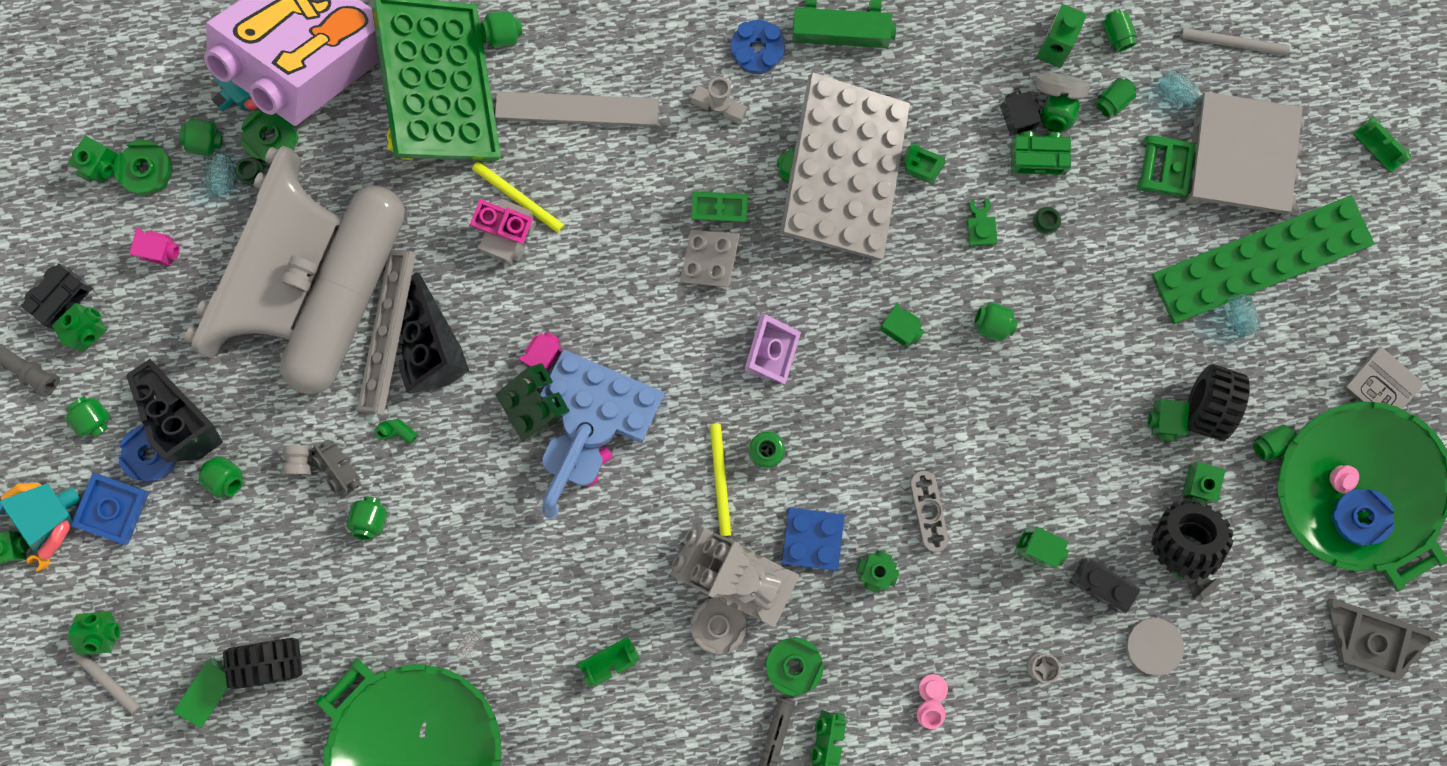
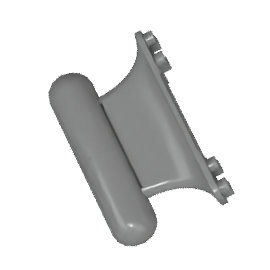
M282 146L278 150L271 147L265 157L266 163L271 164L267 174L260 172L255 178L254 187L259 189L256 197L257 201L220 284L213 293L210 302L202 300L199 303L196 315L202 317L198 328L194 326L188 328L184 340L192 344L193 351L209 358L215 357L222 345L236 335L257 333L289 340L281 357L280 372L282 378L290 388L299 393L315 394L327 390L338 375L403 225L405 209L402 200L396 193L385 187L370 185L359 189L355 193L343 218L335 215L316 203L302 188L298 178L301 169L300 157L291 148ZM291 255L301 257L319 266L316 274L309 276L311 285L308 292L300 291L280 282L283 274L289 270L288 262Z

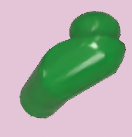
M400 419L380 422L374 430L375 436L380 440L400 437L409 445L419 436Z

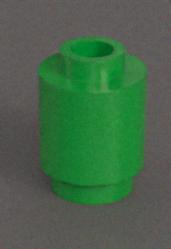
M1117 9L1105 16L1106 20L1102 22V26L1111 47H1114L1116 52L1127 50L1137 44L1135 39L1137 34L1127 11L1121 12L1120 9Z
M1117 78L1098 96V100L1095 102L1096 108L1102 111V114L1107 118H1111L1113 115L1117 116L1136 98V86L1127 78Z
M1281 424L1258 436L1257 440L1253 442V449L1262 461H1274L1284 455L1288 445L1297 433L1292 427Z

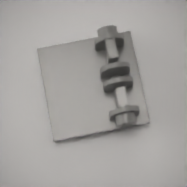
M691 230L680 282L716 286L718 290L727 291V288L731 285L730 279L734 270L733 265L736 262L735 255L737 247H739L740 234Z

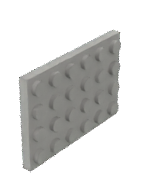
M812 72L808 75L780 234L870 259H884L910 103Z

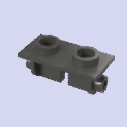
M328 439L320 444L321 449L316 444L313 445L312 463L318 471L324 470L329 477L327 483L335 494L339 492L345 498L348 488L353 491L361 486L359 482L361 478L350 463L341 468L338 466L346 457L335 442H331Z

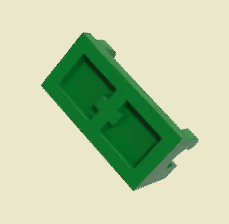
M693 191L691 219L746 222L748 194Z
M211 657L205 663L173 712L202 728L228 689L224 665Z

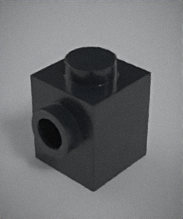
M1021 91L1012 92L1005 97L1000 106L1010 137L1021 132L1034 130L1041 122L1039 115L1040 105L1036 98L1033 99L1031 91L1021 93Z

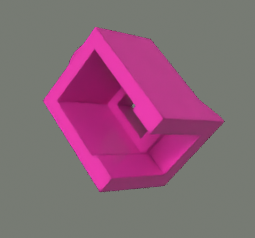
M136 227L129 254L139 257V260L171 266L173 260H176L179 255L180 247L173 242V238L166 234L147 231L146 233Z
M548 331L544 335L542 333L539 336L535 335L525 349L526 354L519 357V360L528 367L543 363L547 372H549L563 350L561 345L558 344L560 339Z

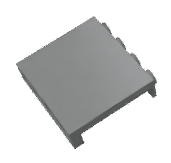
M1204 92L1196 102L1192 143H1196L1189 192L1188 196L1185 197V203L1197 204L1199 201L1262 210L1278 213L1277 218H1282L1289 214L1296 204V196L1293 195L1294 185L1299 177V170L1296 169V165L1302 150L1299 137L1305 122L1304 117H1302L1303 107Z

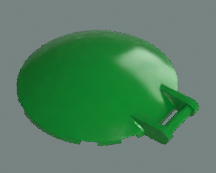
M1353 402L1324 411L1299 430L1283 455L1278 473L1277 492L1285 523L1296 540L1306 550L1322 561L1342 569L1357 572L1382 571L1390 585L1397 592L1406 588V583L1437 565L1441 567L1447 563V556L1436 541L1441 534L1439 531L1447 518V449L1436 432L1416 415H1412L1390 404ZM1349 465L1358 471L1359 481L1353 490L1378 491L1392 504L1394 509L1393 523L1395 525L1390 536L1384 541L1360 547L1346 541L1337 532L1331 520V513L1334 511L1333 508L1337 500L1345 494L1336 491L1330 483V474L1337 466ZM1367 511L1363 513L1357 512L1358 521L1360 523L1365 522L1368 525L1370 521L1367 518L1370 514ZM1426 551L1429 553L1430 556L1398 574L1396 569Z
M357 657L351 663L352 667L324 696L321 694L315 700L333 719L330 725L331 729L327 744L324 746V766H500L502 751L501 735L491 706L474 685L448 669L425 664H411L376 675ZM361 674L365 679L336 708L333 705L334 701ZM426 720L425 736L420 738V730Z

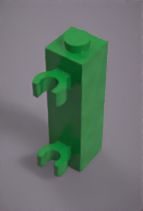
M805 0V8L795 7L792 43L888 48L890 41L895 40L896 23H892V13H881L882 0H870L868 12L816 9L817 0Z

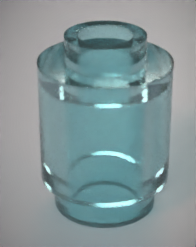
M1172 69L1158 84V87L1162 89L1161 93L1180 109L1184 105L1189 108L1200 96L1196 93L1199 87L1180 71L1177 73Z
M215 153L213 157L206 159L204 185L207 186V193L230 195V189H233L235 162L230 160L229 155Z
M1237 294L1230 297L1224 308L1232 330L1237 332L1239 337L1249 336L1258 332L1261 321L1252 297L1245 296V294Z

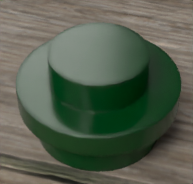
M253 157L239 160L235 168L236 177L242 183L248 185L254 184L258 173H264L261 162Z
M1043 207L1033 217L1034 227L1042 234H1052L1060 227L1061 216L1054 208Z

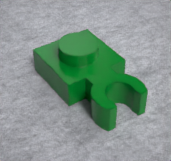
M988 198L984 200V209L981 210L975 207L974 199H971L969 202V211L974 215V218L966 220L969 247L991 246L998 243L995 217H987V212L991 207Z

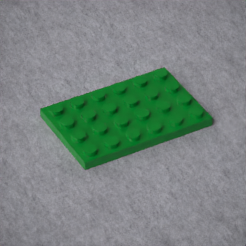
M371 0L394 158L499 160L501 152L477 4L440 0Z

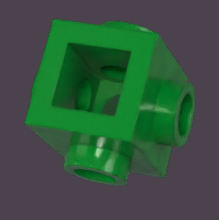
M84 135L79 145L73 150L72 157L67 164L78 169L75 174L91 183L93 179L105 183L107 178L114 172V160L118 153Z
M77 303L69 308L52 325L63 345L81 352H85L107 331L101 320L102 315L95 308H87Z
M876 550L875 555L868 553L866 558L861 557L856 573L860 574L858 580L864 582L863 588L879 594L881 589L888 590L889 586H895L899 570H896L898 563L891 561L892 555ZM877 566H881L884 569L882 577H877L874 573Z
M111 612L76 614L67 636L76 655L111 653L115 642L120 638L121 630L120 625L115 622Z

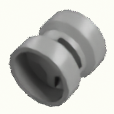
M291 255L288 262L289 270L283 274L280 282L300 291L308 292L311 285L309 276L315 275L319 266L301 257Z
M303 445L283 446L285 464L282 466V475H311V465L308 461L312 455V447Z
M1036 653L1027 661V672L1034 680L1042 683H1052L1058 679L1061 666L1054 656Z

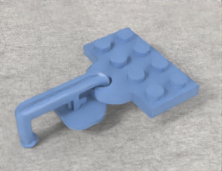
M563 349L550 374L553 383L544 386L540 394L541 398L559 392L570 410L569 413L563 416V426L566 434L552 439L543 455L544 468L549 473L555 475L543 498L542 514L544 517L553 519L558 515L559 508L556 503L567 481L579 486H586L595 480L602 466V457L597 447L610 442L616 433L641 444L643 443L665 392ZM552 399L554 404L558 408V405L556 404L555 400Z

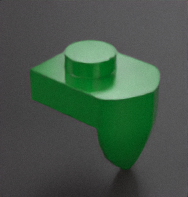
M917 143L908 146L904 154L905 172L930 184L934 183L945 165V157L925 150Z

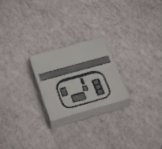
M1378 347L1343 389L1358 402H1379L1403 409L1424 383L1384 348Z

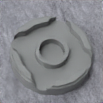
M1057 73L1038 74L1035 81V87L1039 91L1053 96L1068 93V97L1071 99L1087 97L1091 86L1089 82L1083 79Z
M715 598L704 601L695 609L691 618V633L694 642L702 650L710 654L720 655L734 651L742 643L746 634V618L743 611Z
M1147 618L1140 620L1128 632L1125 643L1128 659L1135 668L1145 674L1159 676L1170 673L1179 665L1183 658L1184 643L1182 636L1173 624L1164 619Z

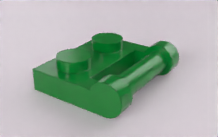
M1153 135L1145 136L1143 146L1146 147L1142 176L1141 180H1138L1137 190L1181 198L1188 196L1196 143ZM1157 148L1164 149L1159 182L1152 180Z

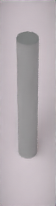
M74 652L71 655L81 667L132 715L141 708V705L87 654L76 655Z

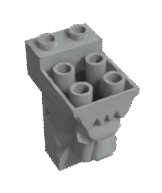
M695 524L693 529H690L685 536V545L681 554H678L673 560L670 575L717 600L775 627L800 575L756 554L754 551L745 548L731 539Z

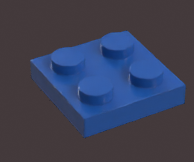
M93 472L71 526L117 543L128 545L150 491Z
M789 507L782 564L838 571L845 515Z

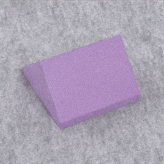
M761 314L744 372L786 384L801 332L766 314Z

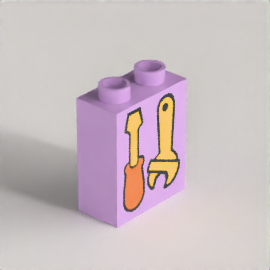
M239 0L206 22L207 52L204 54V60L209 71L220 81H233L248 92L255 105L264 113L269 115L277 113L294 126H297L380 62L372 8L360 0Z

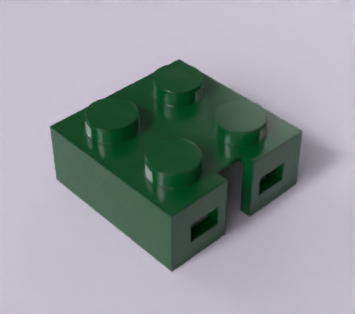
M543 363L526 368L495 394L522 442L537 437L570 412L559 392L543 398L539 395L538 388L553 383ZM537 373L540 374L544 382L541 381ZM552 399L555 400L556 404L558 405V408L556 407Z

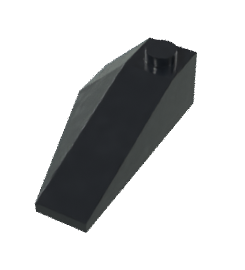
M415 272L411 276L401 327L402 334L398 342L399 345H402V359L399 360V371L406 392L409 394L448 386L469 372L459 342L420 273Z
M151 359L126 374L133 398L140 413L141 422L146 431L148 443L166 463L200 460L223 443L211 421Z

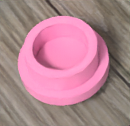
M1349 465L1337 466L1330 474V483L1340 493L1350 492L1359 481L1358 471Z
M929 674L922 678L919 683V693L925 701L935 700L941 702L945 699L948 686L941 676Z
M928 700L920 704L916 716L918 722L923 727L936 729L942 725L946 713L941 703L935 700Z

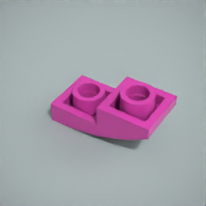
M479 199L469 226L523 245L533 218L510 208L504 209Z

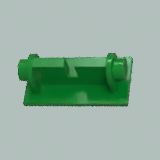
M1372 116L1353 135L1392 173L1411 158L1410 150H1406L1380 124L1381 121L1376 120Z
M626 637L577 665L585 676L584 680L587 686L591 687L594 685L597 687L600 683L613 677L610 670L615 668L617 674L632 666H636V662L640 658L629 637Z
M821 710L820 717L816 720L815 731L817 733L816 743L810 754L812 766H840L842 747L833 745L834 740H844L847 723L844 720V714Z

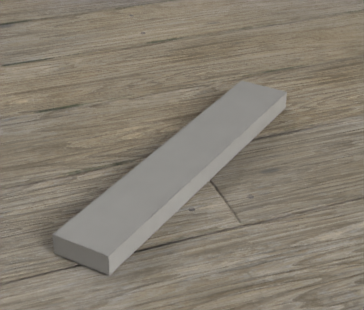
M497 91L495 118L496 120L658 127L659 99Z
M391 250L387 259L357 407L358 412L384 415L416 253L412 251Z

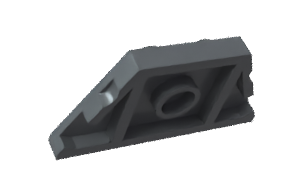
M1328 598V609L1339 662L1399 681L1408 672L1409 666L1421 658L1423 655L1421 652L1428 644L1435 642L1439 637L1438 633Z

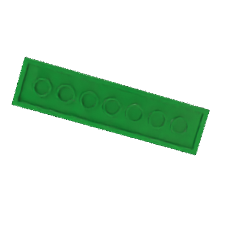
M1350 195L1151 274L1174 325L1373 246L1375 243L1353 196Z

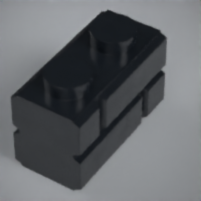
M60 263L50 267L44 273V280L38 287L30 289L25 294V301L21 304L24 310L42 325L54 329L52 325L75 303L80 304L93 289L70 268Z
M1091 558L1082 559L1069 582L1099 602L1108 604L1107 606L1117 613L1126 614L1140 592V588Z

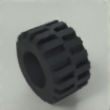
M1215 364L1208 365L1195 381L1187 401L1189 402L1188 430L1222 442L1228 439L1239 426L1247 408L1250 394L1248 376Z
M1182 501L1180 505L1174 503L1170 509L1167 508L1164 511L1154 531L1151 543L1154 546L1153 553L1159 556L1158 562L1161 565L1165 564L1167 566L1166 570L1171 573L1173 571L1177 572L1179 577L1184 578L1186 575L1193 580H1196L1198 576L1202 579L1208 578L1210 574L1214 575L1222 566L1233 545L1234 540L1232 537L1234 534L1233 530L1229 529L1230 523L1227 519L1221 518L1223 514L1219 511H1213L1212 506L1207 504L1202 506L1197 501H1194L1193 504H1190L1189 501ZM1183 535L1196 539L1200 544L1187 540Z
M293 637L231 647L223 651L226 686L230 689L247 688L296 679L303 674L299 639Z

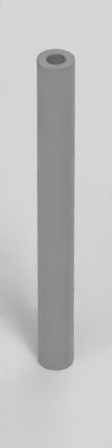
M1182 28V35L1180 36V39L1287 56L1290 50V45Z

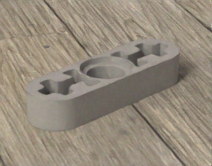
M920 471L912 476L910 489L921 541L928 551L939 552L946 548L949 538L937 482L930 472ZM920 476L930 481L926 491L927 495L933 493L934 499L918 501V496H924L922 488L916 487V483L920 481ZM926 503H930L936 508L937 513L932 520L925 519L921 514V508ZM939 521L940 527L934 528L936 535L942 536V541H939L938 547H935L933 543H928V538L932 536L931 528L925 530L924 524H933Z

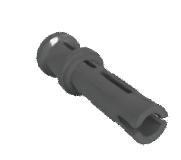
M0 345V365L16 374L19 382L23 385H30L37 389L38 394L42 397H48L53 393L60 383V377L56 374H48L41 369V365L37 362H27Z

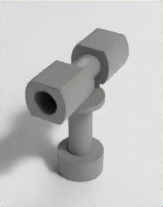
M724 77L713 78L709 83L708 89L698 85L691 99V104L707 111L711 108L716 112L724 113L723 118L741 125L748 110L747 106L730 99L731 85Z

